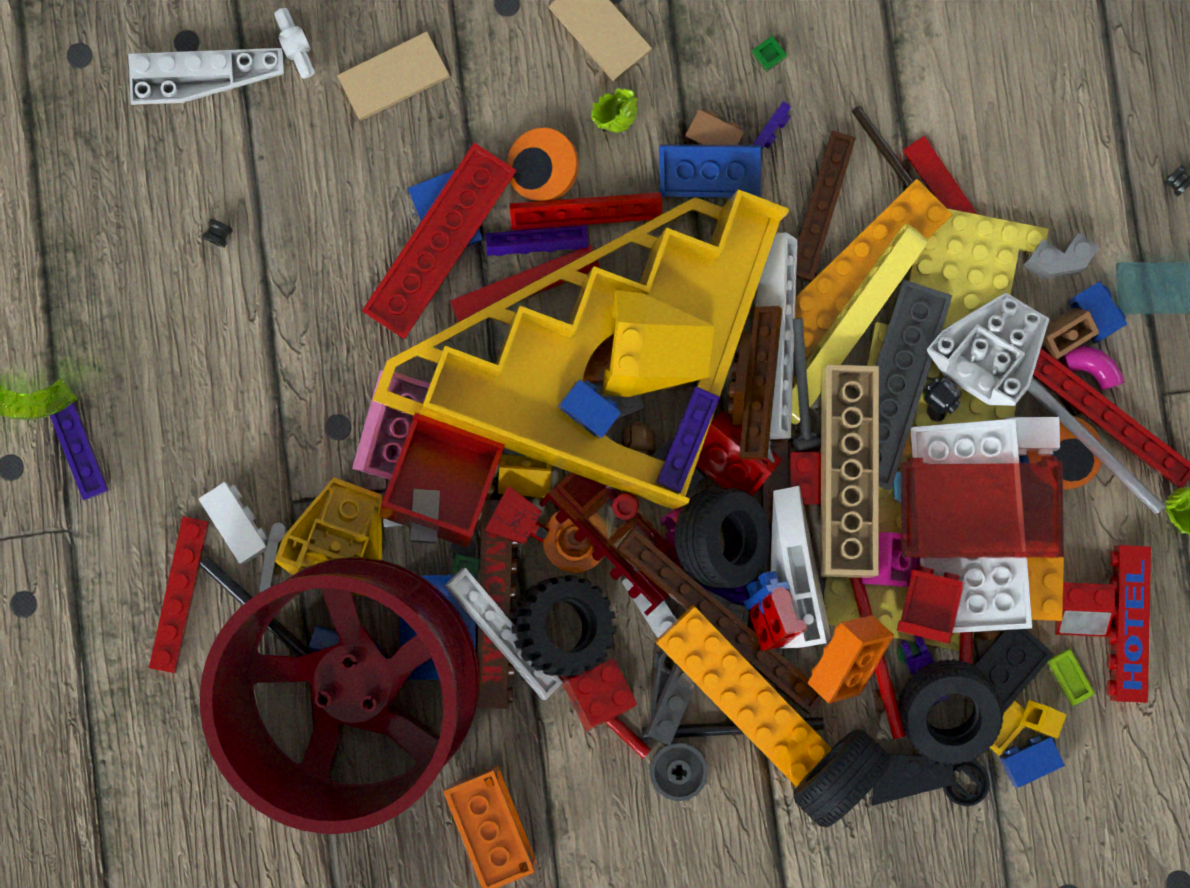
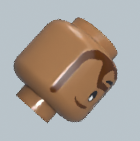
M632 422L631 426L626 427L622 431V446L650 456L655 451V432L651 427L646 426L645 422Z

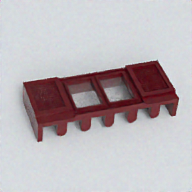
M571 472L548 492L539 505L543 508L551 500L560 509V512L556 515V520L563 524L569 518L579 528L574 534V539L577 542H582L587 537L597 547L592 553V557L599 561L606 556L615 568L610 572V576L617 580L624 575L634 585L628 591L629 596L635 599L642 594L652 604L644 612L648 616L669 595L621 555L616 548L631 529H636L683 570L678 561L675 547L668 540L664 539L639 512L629 520L618 518L612 509L613 501L620 494L616 488Z

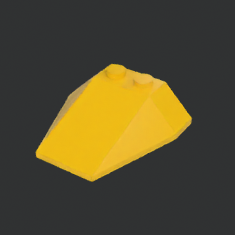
M615 290L612 317L616 319L611 364L610 368H605L602 395L631 397L708 378L715 331L714 325L642 292Z
M333 477L284 535L274 562L291 575H294L307 567L336 558L368 557L382 560V518L379 517L382 495ZM351 592L352 596H365L355 592Z

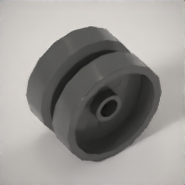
M680 741L671 742V745L665 744L658 748L652 756L649 766L650 779L657 792L666 799L674 801H685L698 795L705 786L708 776L707 763L702 754L692 745ZM676 766H681L683 769L682 774L675 775L673 768L676 769Z

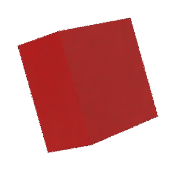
M415 412L381 503L379 517L411 528V522L436 530L437 537L468 548L505 444ZM414 489L440 491L438 520L412 511Z

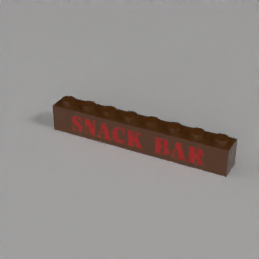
M485 500L482 508L480 585L515 625L516 620L512 619L515 610H511V599H516L517 585L512 584V573H517V558H513V548H518V543L484 532L500 501ZM478 626L479 696L477 708L507 709L508 703H513V688H509V677H514V666Z

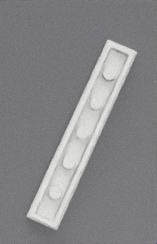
M462 568L445 585L446 589L542 700H547L563 681L557 675L549 676L545 675L543 670L536 671L531 667V661L523 660L520 656L523 653L522 648L516 649L514 641L518 640L517 633L512 634L511 626H514V624L466 568Z

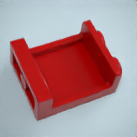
M919 566L918 571L911 569V579L905 604L896 631L950 644L965 582L959 581V575L944 572V577L933 575L934 569Z

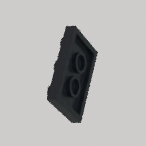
M1027 629L1003 630L976 661L974 667H978L988 676L999 695L1003 712H1005L1054 653Z

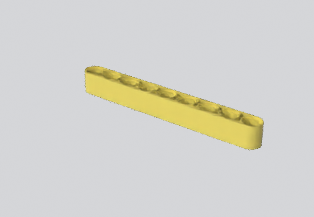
M908 223L895 235L806 360L809 409L821 393V370L826 365L842 364L927 245L928 238ZM797 375L793 378L791 423L793 425L800 422Z

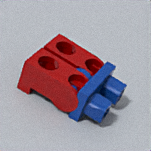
M776 571L765 572L758 577L759 581H754L746 586L750 598L744 602L746 610L750 609V618L762 651L784 647L807 630L804 619L797 620L792 607V596L788 591L790 589L788 581L780 583Z

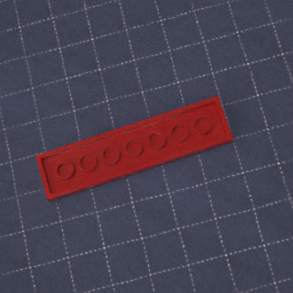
M474 142L362 309V312L405 340L517 170Z

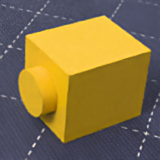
M1028 700L1020 724L1036 732L1058 739L1067 715L1049 706Z

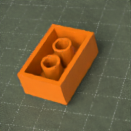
M873 615L839 623L834 629L832 640L823 649L822 658L812 669V676L808 684L827 703L861 695L892 641L894 634Z

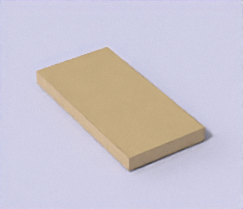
M555 0L549 5V9L613 82L652 51L649 44L610 0Z
M427 31L337 75L359 121L450 78Z

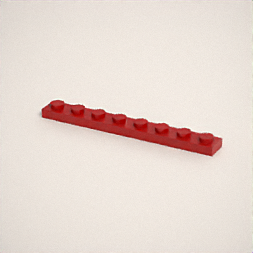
M1042 348L1040 349L1033 373L1035 379L1176 487L1183 488L1190 479V462L1046 351Z

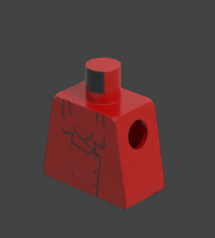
M508 486L484 532L524 545L529 535L543 542L550 528L537 522L542 511Z

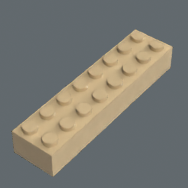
M826 365L821 370L820 577L873 578L878 576L879 366Z

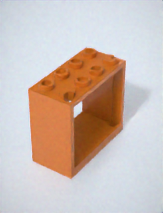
M498 765L452 783L443 791L481 888H499L535 873L536 857Z

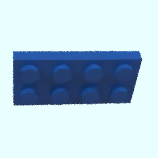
M661 144L659 146L661 195L666 197L731 198L739 189L761 198L762 146Z

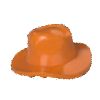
M560 510L557 511L546 524V527L550 528L543 541L546 556L553 565L562 571L580 573L594 568L601 561H596L592 557V553L597 547L587 537L582 542H577L574 539V534L579 528L569 518L563 524L559 523L556 520V515ZM594 513L588 519L608 539L603 520Z

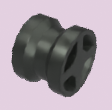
M1181 165L1163 183L1166 186H1171L1174 189V194L1178 197L1190 186V175L1186 173V168Z
M210 219L208 222L209 228L203 233L202 238L225 248L227 245L226 238L232 234L233 229L222 222Z

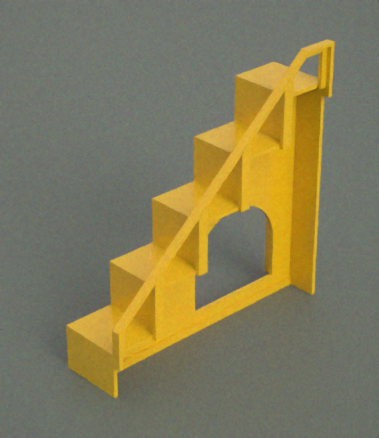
M739 189L723 207L694 197L387 360L372 401L413 416L416 412L505 444L504 448L631 493L675 510L689 503L690 498L685 496L710 423L682 491L678 494L655 484L664 461L617 444L606 435L597 439L560 410L557 405L576 381L581 380L583 382L584 372L591 355L605 339L615 333L616 319L612 317L615 290L642 292L715 326L708 378L700 379L697 387L720 397L780 221L788 214L789 209ZM691 210L718 220L710 244L666 228L659 238L647 234ZM630 242L651 250L640 283L595 266L588 275L578 272L583 267ZM559 280L581 287L568 323L523 306H519L516 313L506 309ZM487 318L510 325L496 364L448 346H444L443 351L434 348ZM415 356L438 363L423 404L387 391L395 368Z

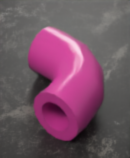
M1083 345L1076 347L1061 357L1062 364L1070 371H1086L1092 374L1098 382L1100 391L1125 383L1116 362L1102 350Z

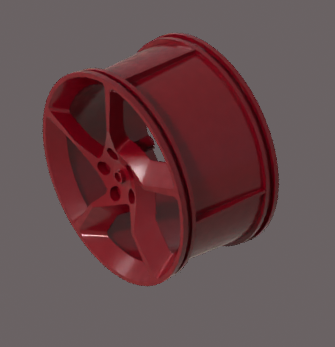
M368 557L336 558L320 562L299 571L284 582L271 586L255 595L243 604L220 630L207 656L200 686V715L206 743L218 769L230 786L242 799L270 819L295 829L321 834L352 833L369 829L387 822L412 806L427 791L441 769L460 748L471 727L477 708L479 696L478 659L468 628L458 611L438 588L422 576L398 564ZM320 588L333 624L340 637L339 643L300 657L260 654L258 652L259 643L275 615L297 595L308 589ZM351 592L365 595L387 606L402 617L417 634L402 645L389 659H386L359 622ZM431 658L438 671L443 695V722L440 736L409 713L389 705L413 669ZM310 682L315 729L301 763L292 761L277 746L266 730L255 700L254 685L256 683ZM344 724L387 735L416 760V765L410 770L380 782L348 784L330 780L342 739Z

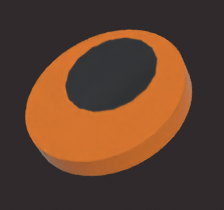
M536 128L527 131L514 142L507 157V164L517 170L510 181L511 185L520 195L532 201L556 200L562 197L573 186L579 171V157L575 146L569 138L551 128Z
M1075 417L1102 444L1096 430L1083 419ZM1059 421L1060 448L1057 451H1053V455L1041 456L1037 455V451H1027L1031 472L1041 483L1055 486L1057 490H1072L1088 483L1097 474L1102 462Z

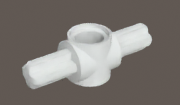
M280 8L274 13V16L281 30L278 37L287 59L294 60L301 78H310L315 74L308 57L311 48L302 28L295 26L287 8Z

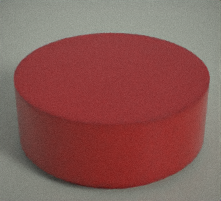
M627 492L619 494L613 501V512L618 518L623 520L633 518L639 510L637 497Z

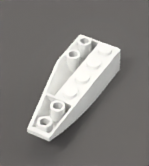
M282 48L128 54L131 105L184 103L284 74Z
M800 486L773 491L771 571H776L780 583L788 581L790 587L788 591L792 596V607L797 620L804 619L807 626L806 631L780 648H801L824 644L831 640V634Z

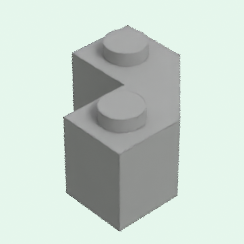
M1079 233L1071 238L1062 252L1045 240H1041L1022 266L1043 280L1063 275L1078 274L1087 267L1099 246Z

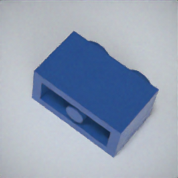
M1100 281L1067 301L1072 309L1078 308L1090 312L1099 331V334L1091 338L1094 344L1127 325L1124 312L1121 308L1116 307L1111 299L1110 290L1105 285H1102Z
M578 380L557 407L594 437L600 439L609 430L621 412L617 409L618 404L607 396L602 398L597 394L596 391L598 389L591 382Z
M1038 734L1027 740L1029 744L1021 748L1019 745L1012 746L1004 751V756L999 757L1012 786L1019 788L1065 766L1052 737H1043L1042 734Z

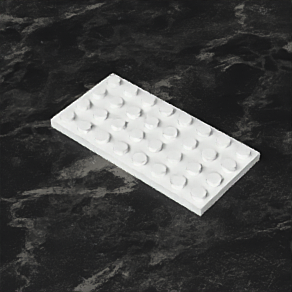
M1016 419L911 427L920 565L934 569L933 575L944 577V572L959 575V581L965 582L953 633L1033 628Z

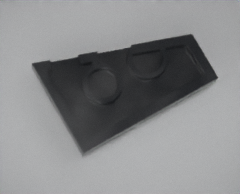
M889 754L890 765L873 787L872 806L952 785L953 764H941L939 761L934 762L924 756Z

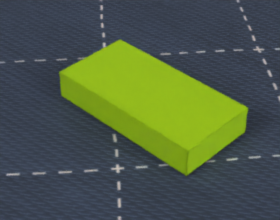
M1070 648L1050 658L1047 664L1071 706H1075L1095 695L1093 688Z

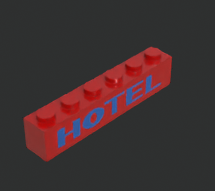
M1117 545L1113 546V551L1111 550L1109 556L1110 566H1113V576H1110L1109 584L1115 585V611L1112 627L1108 633L1111 654H1108L1107 668L1111 671L1110 680L1107 681L1106 692L1110 696V701L1148 703L1151 546Z

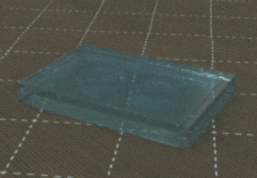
M1118 262L1116 264L1117 307L1121 308L1124 314H1190V263Z

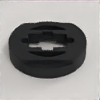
M974 760L953 764V772L955 770L957 772L962 770L978 785L975 788L977 793L971 792L968 794L953 779L952 785L965 798L957 796L953 792L951 785L943 787L945 795L952 802L961 806H973L980 803L986 797L990 787V779L986 769ZM965 767L974 769L978 773L980 781Z

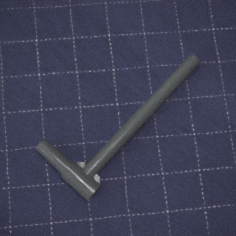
M793 318L801 434H798L792 441V447L795 452H804L820 449L821 436L811 432L803 318Z

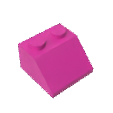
M879 532L878 576L862 578V584L909 587L911 569L918 571L920 564L919 537L900 533Z

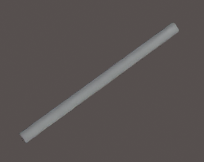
M1032 377L1028 391L1055 417H1059V421L1150 510L1158 514L1165 505Z

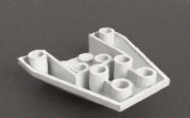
M1005 292L942 330L927 348V352L944 377H948L954 384L986 404L1015 406L1030 386L1049 318Z

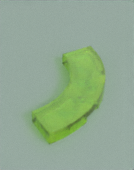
M62 379L31 394H19L7 390L0 385V415L18 420L43 418L65 409L75 402L78 397Z

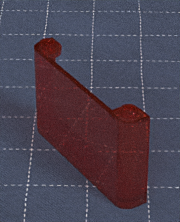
M1043 456L1041 461L1035 463L929 464L923 463V458H907V462H901L902 557L1064 558L1063 461H1057L1056 456Z

